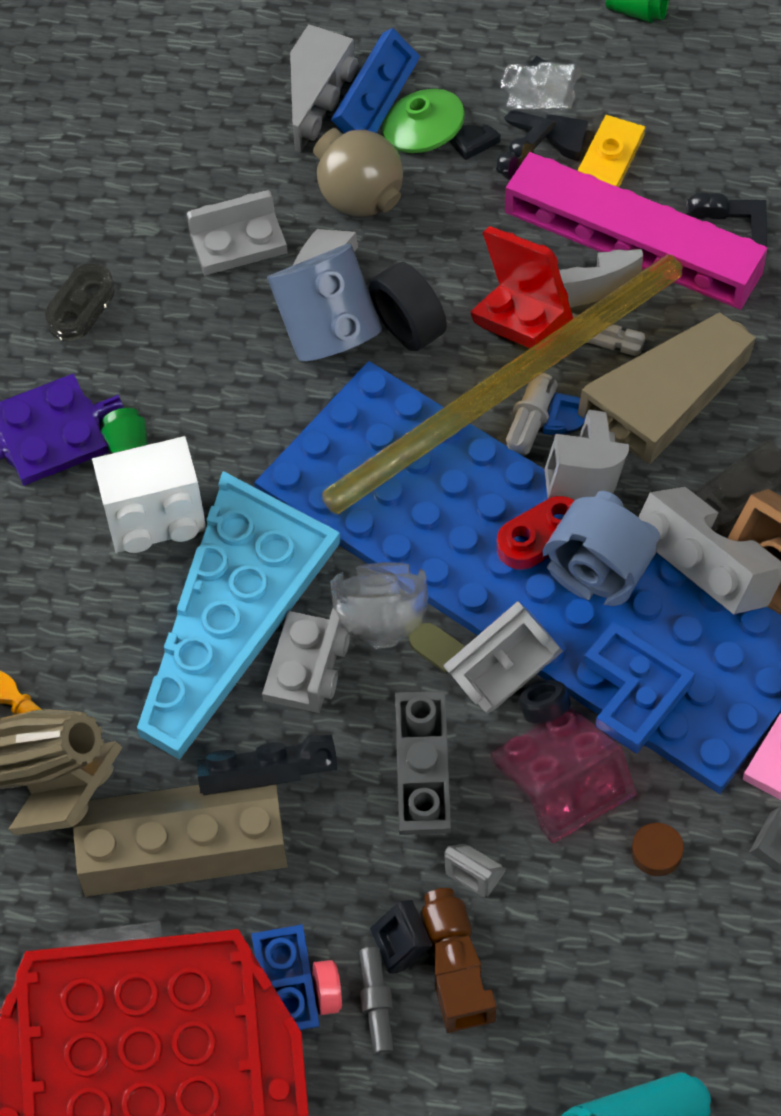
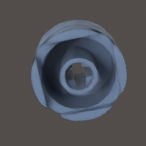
M599 491L595 497H581L571 504L543 548V557L547 554L549 555L551 562L547 568L551 575L575 595L590 600L592 595L595 594L607 598L603 605L617 606L628 600L657 550L656 544L660 539V533L655 526L641 521L636 515L624 508L622 501L616 495L608 491Z

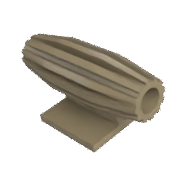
M44 709L0 718V789L27 786L31 793L8 829L14 835L70 828L78 824L86 815L89 809L88 801L97 787L102 785L112 774L114 769L112 763L123 748L116 741L103 743L104 739H101L103 731L101 726L96 724L97 720L93 716H87V713Z

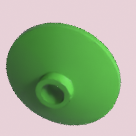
M425 89L413 92L398 100L390 108L382 124L384 137L393 144L396 150L402 152L422 153L431 151L449 142L459 132L465 119L464 107L461 100L447 90Z

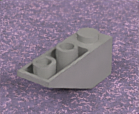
M309 24L290 52L292 122L295 151L298 152L303 150L308 140L314 141L318 137L324 114L327 110L333 111L336 108L342 85L345 81L351 82L354 79L358 68V59L354 57V41L352 38Z

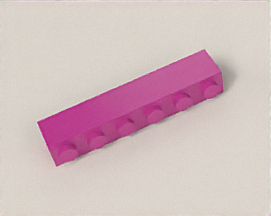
M529 152L506 186V214L599 252H611L619 249H642V270L739 310L743 308L763 274L768 247L760 245L750 238L740 237L718 228L710 222L701 221L678 212L670 206L661 205L641 197L633 191L621 189L601 181L591 174H584L559 164L553 159L544 158Z

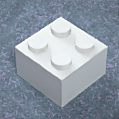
M185 436L92 458L116 553L122 551L139 553L147 550L154 543L170 539L177 542L187 541L194 538L197 533L206 530L199 485Z

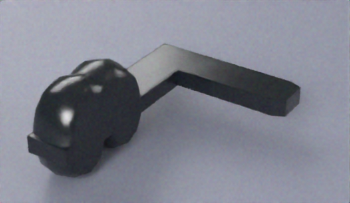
M516 110L510 111L504 117L507 123L531 131L524 138H517L512 141L510 152H504L499 156L496 167L497 172L506 179L511 180L529 152L534 153V149L556 126L554 120Z
M698 193L687 199L686 215L696 219H704L705 217H710L711 219L751 217V239L767 247L766 200H728L727 196L720 193Z

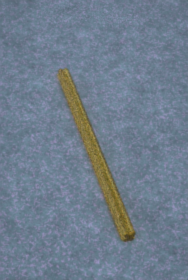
M671 254L665 255L322 492V501L333 514H340L679 279L683 269L680 261H677Z

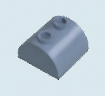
M347 243L267 276L299 361L317 360L346 351L370 340L382 331V326L351 244Z

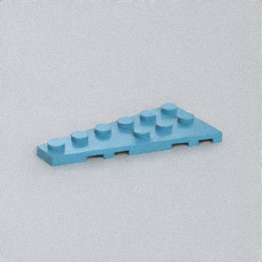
M224 471L218 484L219 491L214 506H211L206 520L207 527L201 545L196 549L177 607V617L172 632L168 633L164 645L165 653L158 674L153 678L137 726L140 738L179 760L282 623L288 611L293 608L340 544V532Z

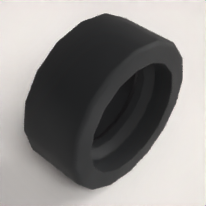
M404 261L397 262L370 280L368 286L369 294L378 316L384 326L404 347L410 351H419L445 333L447 320L442 304L424 276L413 266Z

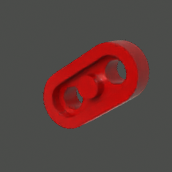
M565 496L551 497L505 523L497 535V553L500 560L508 567L523 570L534 567L549 558L548 554L543 557V548L562 520L555 518L554 515H565L575 500ZM517 536L527 537L529 540L526 542H517L514 540V538Z

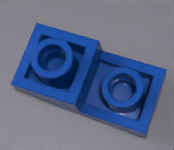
M303 924L251 933L255 957L299 1029L302 1031L319 1028Z

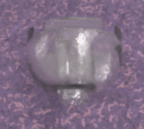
M389 562L365 564L356 567L357 576L344 580V573L341 572L330 581L333 608L339 618L341 627L356 639L369 642L370 646L374 648H389L397 645L399 639L410 635L419 627L427 612L428 586L426 573L424 570L419 569L418 575L411 574L409 564Z

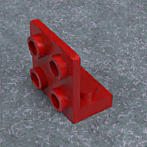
M489 226L483 231V236L499 286L470 311L473 322L485 330L539 352L574 319L568 301V293L564 288L558 268V259L555 253L545 245L533 243L511 232H505Z

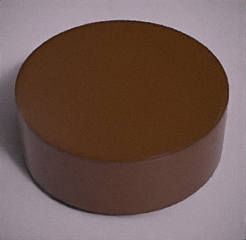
M650 823L640 828L635 834L631 850L632 859L642 872L651 876H665L675 871L680 865L684 844L680 834L673 827L664 823Z

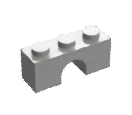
M680 487L649 493L638 518L658 529L660 533V539L656 544V552L732 614L768 607L781 582V561L754 540L734 541L714 532L711 528L718 512L688 488Z

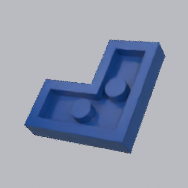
M613 621L584 656V665L620 688L597 716L596 728L637 754L692 686L696 673Z

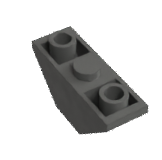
M445 691L395 693L399 835L451 833Z

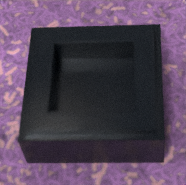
M413 900L399 901L370 928L376 944L380 948V953L389 974L406 970L433 946Z

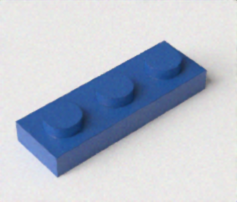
M394 28L382 33L331 118V121L344 134L351 130L377 132L421 57Z

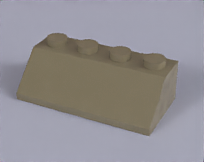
M277 784L203 795V793H200L199 785L89 800L87 803L89 809L86 815L78 824L73 826L77 876L85 897L288 867Z

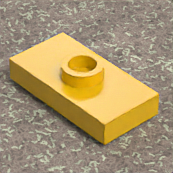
M605 115L578 171L584 174H591L601 181L620 187L645 135V126Z

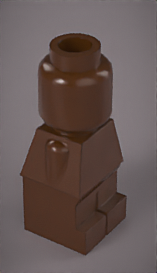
M452 888L432 890L424 896L425 906H423L420 912V917L433 945L432 948H435V992L446 1033L493 1023L496 1020V1003L492 989L486 991L483 989L481 962L470 939L472 928L466 905L462 899L455 897Z

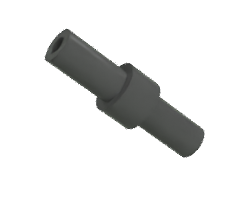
M368 947L359 951L364 989L359 994L362 1014L368 1015L373 1055L376 1056L394 1052L389 1012H392L394 1009L391 988L385 986L380 948Z

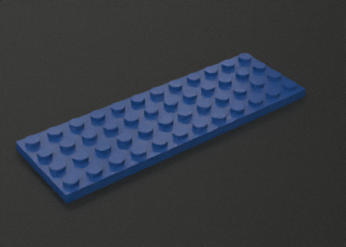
M370 361L360 369L254 482L256 489L340 532L339 545L477 636L519 601L534 615L563 650L537 675L544 680L562 682L570 697L598 715L620 688L584 665V656L613 621L696 673L692 686L645 743V746L718 794L722 793L781 713L780 614L768 607L732 614L657 552L628 600L617 606L603 605L607 599L605 597L593 594L590 600H586L566 589L548 570L547 566L551 562L550 557L529 569L519 570L508 567L500 560L497 553L498 532L505 523L548 499L544 469L516 451L508 449V446ZM557 514L554 515V517L557 519H562L564 515ZM517 536L514 538V540L517 542H526L529 540L527 537Z

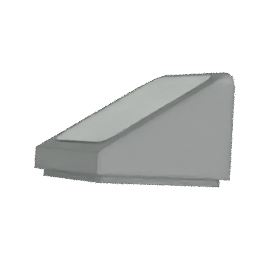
M466 844L448 846L444 852L446 875L482 897L490 895L506 871V868L502 867L499 863Z

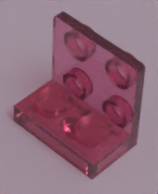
M569 708L564 715L556 720L543 723L522 736L510 739L504 746L491 753L495 766L530 796L540 828L552 844L637 795L622 747L573 708Z

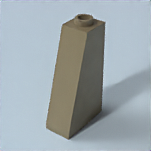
M719 312L587 384L582 389L578 415L584 419V414L587 415L588 410L606 412L609 432L615 433V442L629 444L630 452L651 464L749 361L756 337L750 334L741 323L732 321Z

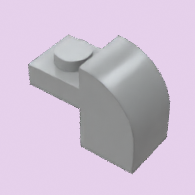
M588 410L579 437L562 434L555 435L544 469L548 499L555 496H565L576 500L581 497H595L599 491L614 493L629 452V444L615 442V433L609 432L606 412Z

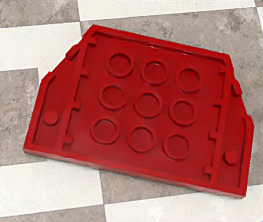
M239 929L25 951L16 972V980L12 990L6 996L0 1010V1116H309L302 1032Z

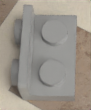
M269 190L247 194L240 198L213 205H205L187 212L190 237L204 276L288 253L287 244L274 212L273 197Z
M333 608L330 619L288 611L262 692L263 701L320 713L324 698L332 699L336 690L338 670L333 669L336 657H345L349 647L351 629L344 627L343 610Z

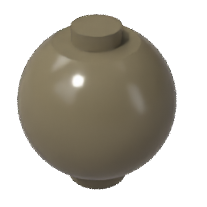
M337 128L330 129L318 140L313 149V154L320 160L317 167V181L323 197L334 209L352 217H369L381 211L387 213L398 203L401 198L399 191L403 182V165L398 151L389 140L369 130H351L342 134Z

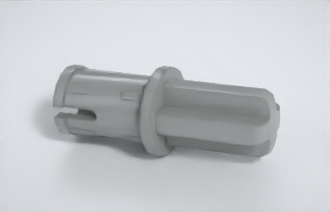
M537 372L530 376L522 400L517 402L513 408L515 418L506 437V446L522 456L530 452L539 428L547 423L549 418L547 410L558 387L557 381L553 380L547 389L552 376L546 373Z

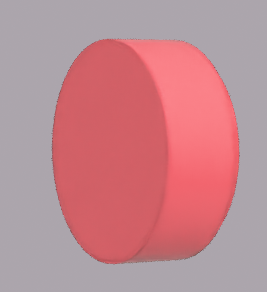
M333 960L313 962V984L319 1015L339 1013V1010L342 1008V995L336 963Z

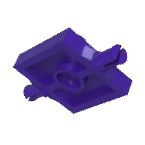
M73 373L0 401V460L6 458V461L16 469L22 485L25 486L92 458L109 453L108 446L101 433L100 421L108 413L124 408L119 395L117 394L114 397L92 404L91 400L83 394Z

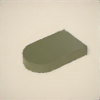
M422 623L415 626L409 635L411 648L444 673L447 670L443 665L465 647L431 623Z

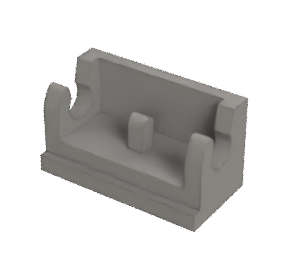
M517 601L443 666L475 704L478 703L485 713L489 714L561 654L563 650L534 615Z

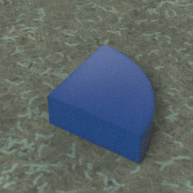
M555 392L548 410L549 418L547 423L544 424L543 434H566L583 427L586 415L584 414V419L578 415L580 398Z

